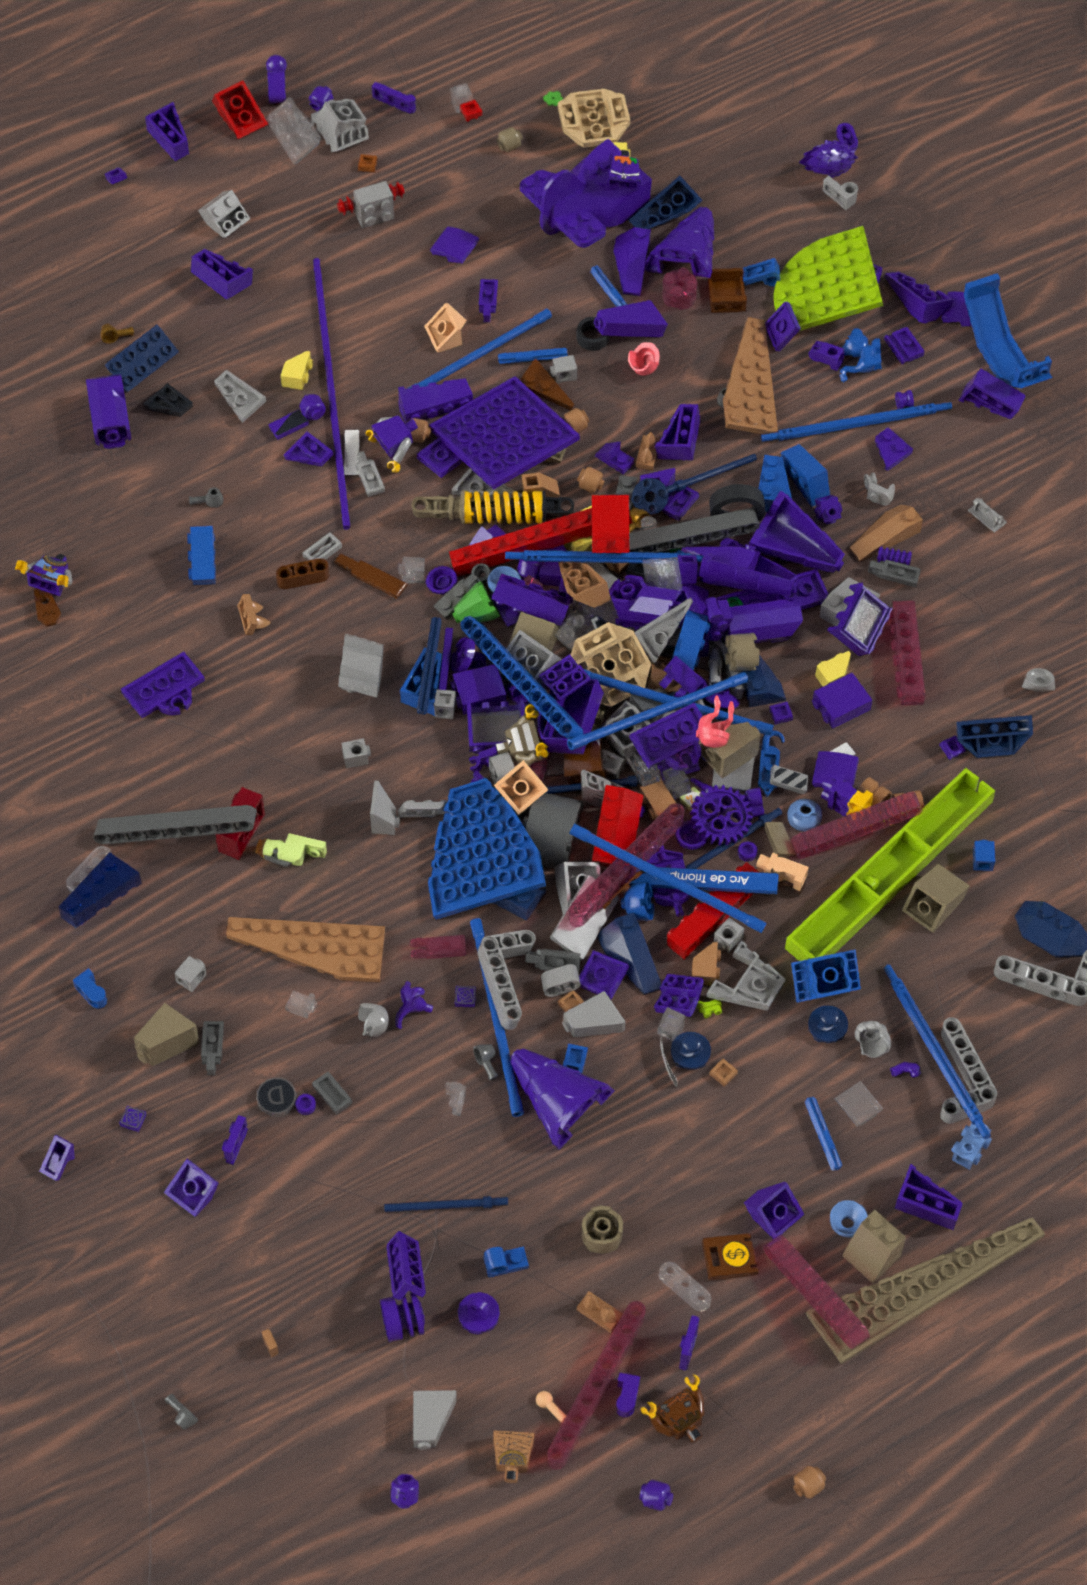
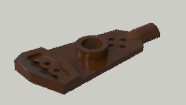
M36 588L34 596L38 621L45 626L56 625L61 617V612L52 594Z
M642 870L636 872L602 908L605 910L619 893L623 895L630 888L629 883L636 880L641 874L646 872Z

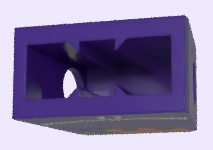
M621 150L619 156H613L606 188L638 192L641 184L638 159L629 157L628 150Z

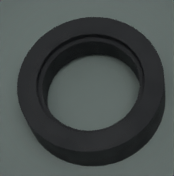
M733 484L722 487L715 491L709 499L710 516L729 513V511L721 508L733 502L752 504L751 509L755 510L758 522L765 515L763 493L750 485Z

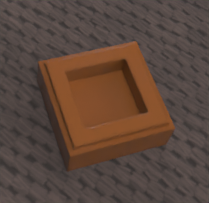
M360 154L358 171L375 173L377 156Z

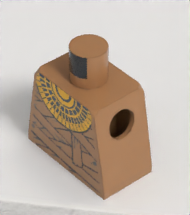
M493 1431L497 1471L505 1472V1482L517 1483L518 1472L526 1473L528 1470L534 1446V1433Z

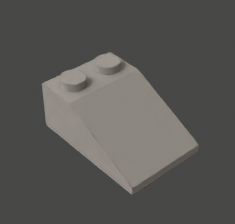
M848 577L837 586L821 604L819 617L838 626L840 621L836 618V614L846 610L847 605L843 600L847 596L854 594L849 587L858 582ZM864 586V587H865L866 589H868L872 594H874L877 598L880 597V594H879V593H877V592H875V591L869 589L868 587ZM861 599L846 628L851 634L871 609V606L863 599Z
M519 630L506 649L547 691L548 688L541 681L539 675L562 659Z

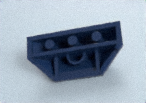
M1032 715L971 719L956 722L957 740L976 758L1014 755L1033 735Z
M1025 901L1015 914V920L1022 937L1055 957H1082L1087 950V932L1081 924L1043 901Z

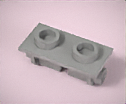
M976 498L973 501L974 506L968 510L994 533L1007 523L1003 516L991 509L983 502L982 498Z

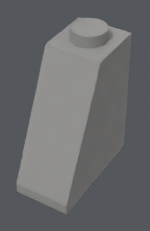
M605 991L563 1013L562 1025L566 1032H570L573 1037L621 1033L625 1031V1020Z
M456 1390L413 1391L414 1448L418 1447L420 1450H429L431 1447H436L457 1402Z

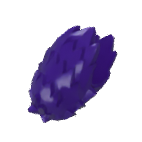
M825 140V144L812 148L813 150L803 153L805 156L799 163L805 165L804 169L814 171L818 174H826L832 178L846 173L858 157L854 154L855 149L845 142Z

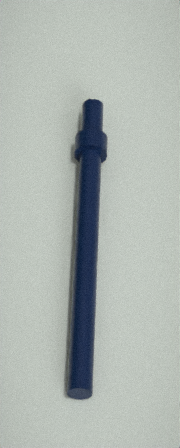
M751 454L691 478L677 480L674 484L666 487L668 494L674 491L685 490L687 486L756 461L757 456L756 454Z
M633 775L628 776V778L609 781L621 786L637 787L638 784L652 782L651 775L641 777ZM581 783L547 787L548 791L545 793L557 794L582 791Z
M778 807L769 814L760 816L758 821L753 823L750 828H747L749 831L746 835L743 834L744 837L742 839L759 828L764 827L766 822H771L783 814L782 810ZM730 840L729 845L726 846L725 842H723L720 846L715 847L685 868H699L733 846L734 843Z
M483 1196L482 1199L384 1204L385 1212L484 1207V1209L492 1208V1206L508 1205V1197L491 1198V1196Z

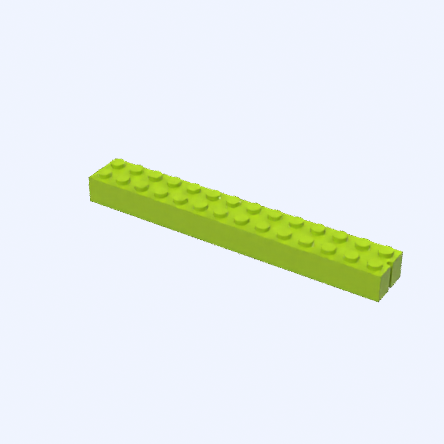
M965 768L786 938L785 950L799 961L835 954L993 802L995 790L982 780L979 783L978 792H976L979 777ZM868 875H874L873 879L877 877L879 880V885L874 891L862 882Z

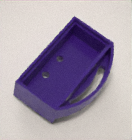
M591 679V681L562 701H559L549 692L555 701L583 729V734L591 732L604 694L598 679ZM539 712L538 732L543 743L548 746V752L584 754L586 745L570 750L567 745L568 739L562 736L548 721L545 727L546 719Z

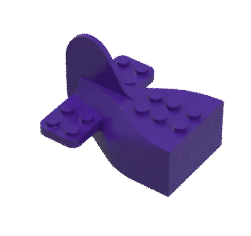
M607 139L590 152L571 171L562 170L552 176L546 170H539L520 182V191L540 210V227L547 235H554L562 231L578 247L586 248L605 237L606 227H613L626 222L650 202L652 179L640 169L641 184L638 192L606 188L613 156H619L621 151L613 142Z

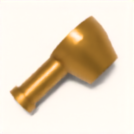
M104 324L101 328V339L106 344L114 343L120 336L134 335L133 327L116 330L112 325Z
M633 508L630 511L633 523L629 524V533L636 527L642 528L649 520V513L647 511Z

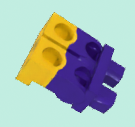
M828 776L823 782L822 788L824 790L821 798L828 801L827 808L835 809L842 816L861 826L871 813L873 793L867 790L864 794L861 793L841 776L837 780Z

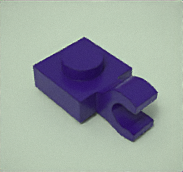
M497 747L478 752L479 756L470 757L469 761L471 764L476 763L470 769L473 772L476 770L479 772L483 765L489 767V757L498 755Z

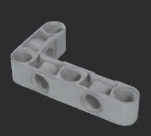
M1087 950L1083 955L1080 966H1078L1075 978L1006 955L1000 956L996 960L994 975L999 980L1075 1006H1083L1087 1002Z

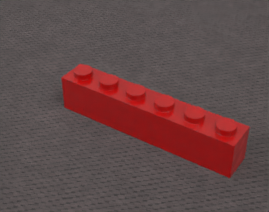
M748 862L734 870L738 872L760 873ZM711 891L709 894L738 909L754 893ZM700 902L694 908L693 913L686 915L677 928L673 927L668 932L667 946L682 959H685L730 916L704 902Z

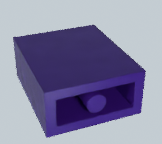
M494 664L453 674V682H450L451 690L456 692V706L461 708L463 715L467 714V703H471V707H482V703L485 702L490 703V706H501V702L506 701V692L498 668Z
M850 673L815 690L812 704L816 710L821 712L825 723H829L831 728L834 729L870 711L872 699L855 675Z

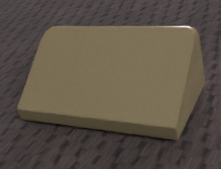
M766 822L764 830L774 853L778 854V857L783 858L796 856L783 823Z

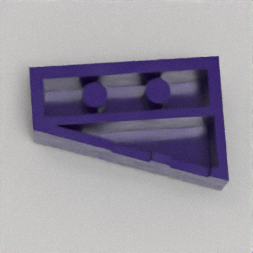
M174 102L145 117L147 131L174 161L189 154L188 141Z
M680 404L670 420V425L664 430L661 440L655 445L658 459L693 460L700 423L698 404Z
M910 1164L897 1198L895 1209L954 1230L963 1203L944 1188L938 1187L931 1181V1178L927 1175L924 1176L916 1170L915 1166Z

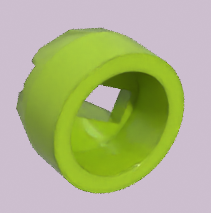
M868 875L862 882L874 891L879 885V880L877 877L873 879L874 875Z

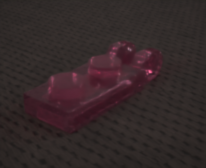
M465 935L425 939L415 938L410 940V946L426 947V950H412L411 957L433 959L466 956Z

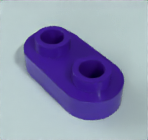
M849 123L839 124L836 131L838 141L845 142L856 151L858 140L853 126Z

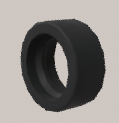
M587 317L577 325V342L582 348L590 351L601 350L606 347L610 336L603 335L597 339H590L583 335V332L588 329H597L594 325L596 317Z

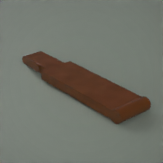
M340 553L334 561L335 564L350 571L351 576L395 599H398L408 586L406 582L362 560L357 562L353 558Z

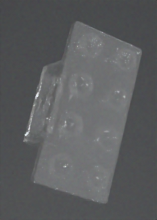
M289 97L266 117V121L293 164L297 165L320 144L321 136L309 117L298 109L292 98Z
M610 600L595 608L576 601L566 613L562 625H557L559 630L556 632L555 637L572 651L576 639L595 630L591 617L597 614L607 622L612 623L617 616L612 601Z

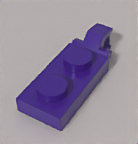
M480 279L479 313H483V322H490L491 313H495L498 280Z

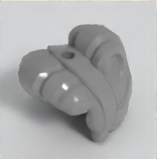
M867 1021L860 1023L856 1027L854 1032L855 1039L861 1044L862 1055L878 1058L889 1052L891 1038L883 1024L877 1021Z

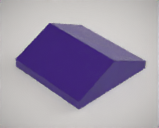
M186 1159L164 1193L196 1217L211 1201L219 1182L192 1161Z

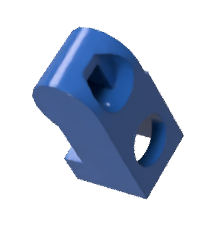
M88 968L73 979L74 987L93 1008L101 1009L107 1004L106 992L104 988L94 983V974Z

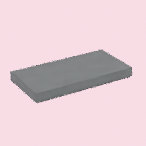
M586 876L551 934L550 939L568 952L581 953V960H583L620 897L616 896L604 910L602 906L614 893L592 876Z

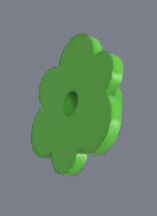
M550 91L543 97V100L549 106H558V102L563 100V97H561V93L558 91Z

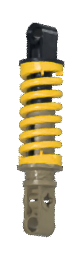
M462 490L460 496L416 497L412 501V512L418 518H449V520L458 518L461 519L462 525L474 523L475 518H477L479 524H483L485 518H487L489 524H492L495 518L499 524L504 522V518H506L508 524H512L514 516H516L518 524L523 523L524 516L528 524L533 522L534 516H536L535 523L540 524L546 522V518H560L573 514L574 501L569 497H546L545 490L533 491L531 499H529L526 491L522 492L521 499H519L518 492L513 491L510 499L507 491L502 493V497H499L497 491H494L492 497H489L488 491H484L482 496L479 495L478 491H474L472 496V492ZM419 504L425 506L423 510H417L415 507ZM569 505L571 508L565 511L561 507Z

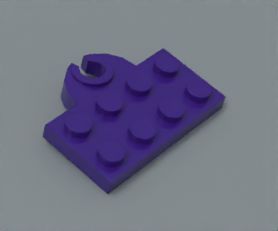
M182 652L121 688V693L141 718L146 717L157 709L163 714L180 715L179 707L174 706V704L181 702L184 704V709L188 710L192 703L191 689L204 682L205 677L186 653Z
M692 703L629 735L630 740L648 769L665 761L669 767L675 770L686 771L689 767L688 764L682 761L681 757L683 756L690 759L692 767L696 765L701 756V747L699 745V738L696 737V730H698V723L702 714L696 704Z

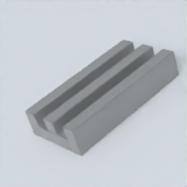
M329 532L302 554L307 560L318 558L326 560L342 548V543Z

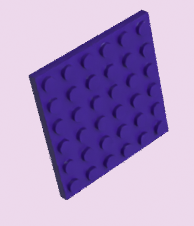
M515 376L429 424L431 432L493 490L580 440V434Z

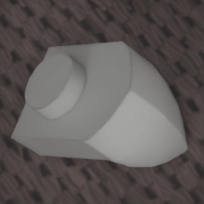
M871 483L868 487L867 499L884 506L888 505L894 497L895 485L891 484L886 489Z

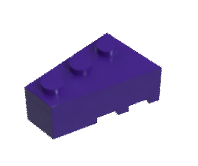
M203 249L191 258V272L226 300L252 285V268L248 267L245 269L238 266V263L235 261L232 263L224 260L223 256Z
M980 368L967 383L958 401L964 402L966 400L975 403V407L980 408V406L991 409V413L1012 419L1019 411L1026 395Z

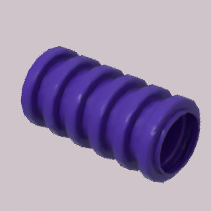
M880 546L877 561L880 563V561H885L886 559L910 566L912 553L911 551L907 553L906 550L901 552L900 549L895 551L894 548L889 550L888 547L883 549V546Z

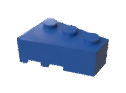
M764 454L758 489L764 496L765 512H768L780 490L791 499L792 497L783 458Z
M213 526L190 527V533H187V542L191 544V551H188V562L192 563V568H188L189 580L192 579L193 585L216 584L215 534Z

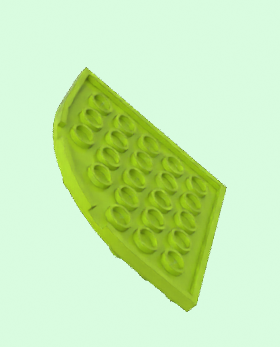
M857 227L819 239L791 258L780 273V282L777 281L775 284V311L785 301L789 302L801 330L884 306L864 227Z

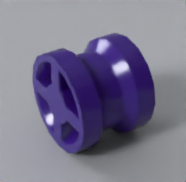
M906 390L905 393H895L898 409L914 406L911 390Z

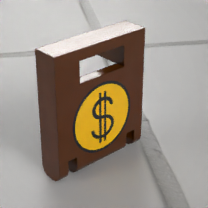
M750 1233L703 1238L701 1243L709 1281L759 1274L758 1268H751L757 1267L753 1243L749 1241L751 1240ZM716 1248L720 1266H713L710 1253L715 1252Z

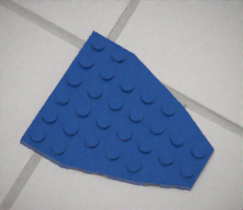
M484 778L450 789L448 802L443 810L445 815L443 821L439 822L434 846L436 853L431 863L433 868L432 875L428 879L433 917L437 920L546 886L538 848L511 805L501 796L489 780Z

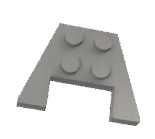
M741 941L732 957L749 965L734 989L715 980L708 990L706 997L768 1011L784 986L786 979L769 964L762 962L759 959V955L755 951L751 952L747 948V944Z

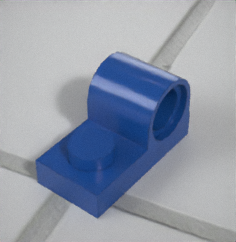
M775 258L743 267V282L745 285L761 280L767 286H775L777 281L780 282V267Z
M493 1247L484 1252L483 1259L488 1278L529 1269L524 1247L503 1251L502 1247Z

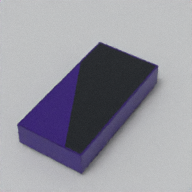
M299 409L268 425L276 439L279 440L308 426L309 422Z

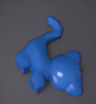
M854 328L841 348L844 349V355L860 357L857 366H844L840 370L839 378L841 382L847 381V372L868 373L881 369L880 339H874L871 345H869L868 338L863 335V332L858 328Z

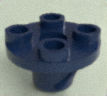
M645 478L640 481L632 493L634 506L637 509L647 511L649 515L661 512L668 503L669 495L666 486L654 478Z
M821 1006L811 1013L808 1028L815 1041L835 1043L844 1039L848 1030V1019L845 1013L837 1007Z
M685 1032L678 1035L672 1042L671 1056L677 1067L695 1070L705 1067L710 1059V1043L699 1033Z

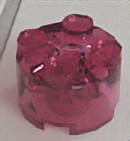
M681 268L671 271L663 278L662 299L670 308L673 306L679 308V310H684L694 304L697 296L698 282L688 269Z

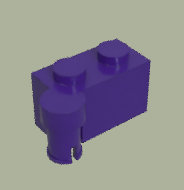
M709 597L704 601L706 609L703 615L708 616L710 627L708 634L704 633L703 640L718 641L721 640L732 622L733 615L727 600L716 601L715 597Z

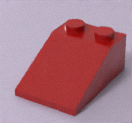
M244 80L214 94L212 102L238 140L268 125Z
M592 495V553H629V495Z

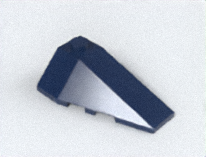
M679 175L630 218L629 222L635 228L652 229L691 212L703 200Z
M759 654V665L755 666L756 670L741 671L745 672L748 676L744 692L749 708L786 701L781 682Z
M541 887L492 903L527 921L547 890Z
M631 913L614 919L597 935L603 952L607 956L629 965L626 974L629 980L644 995L660 990L661 981L635 914Z

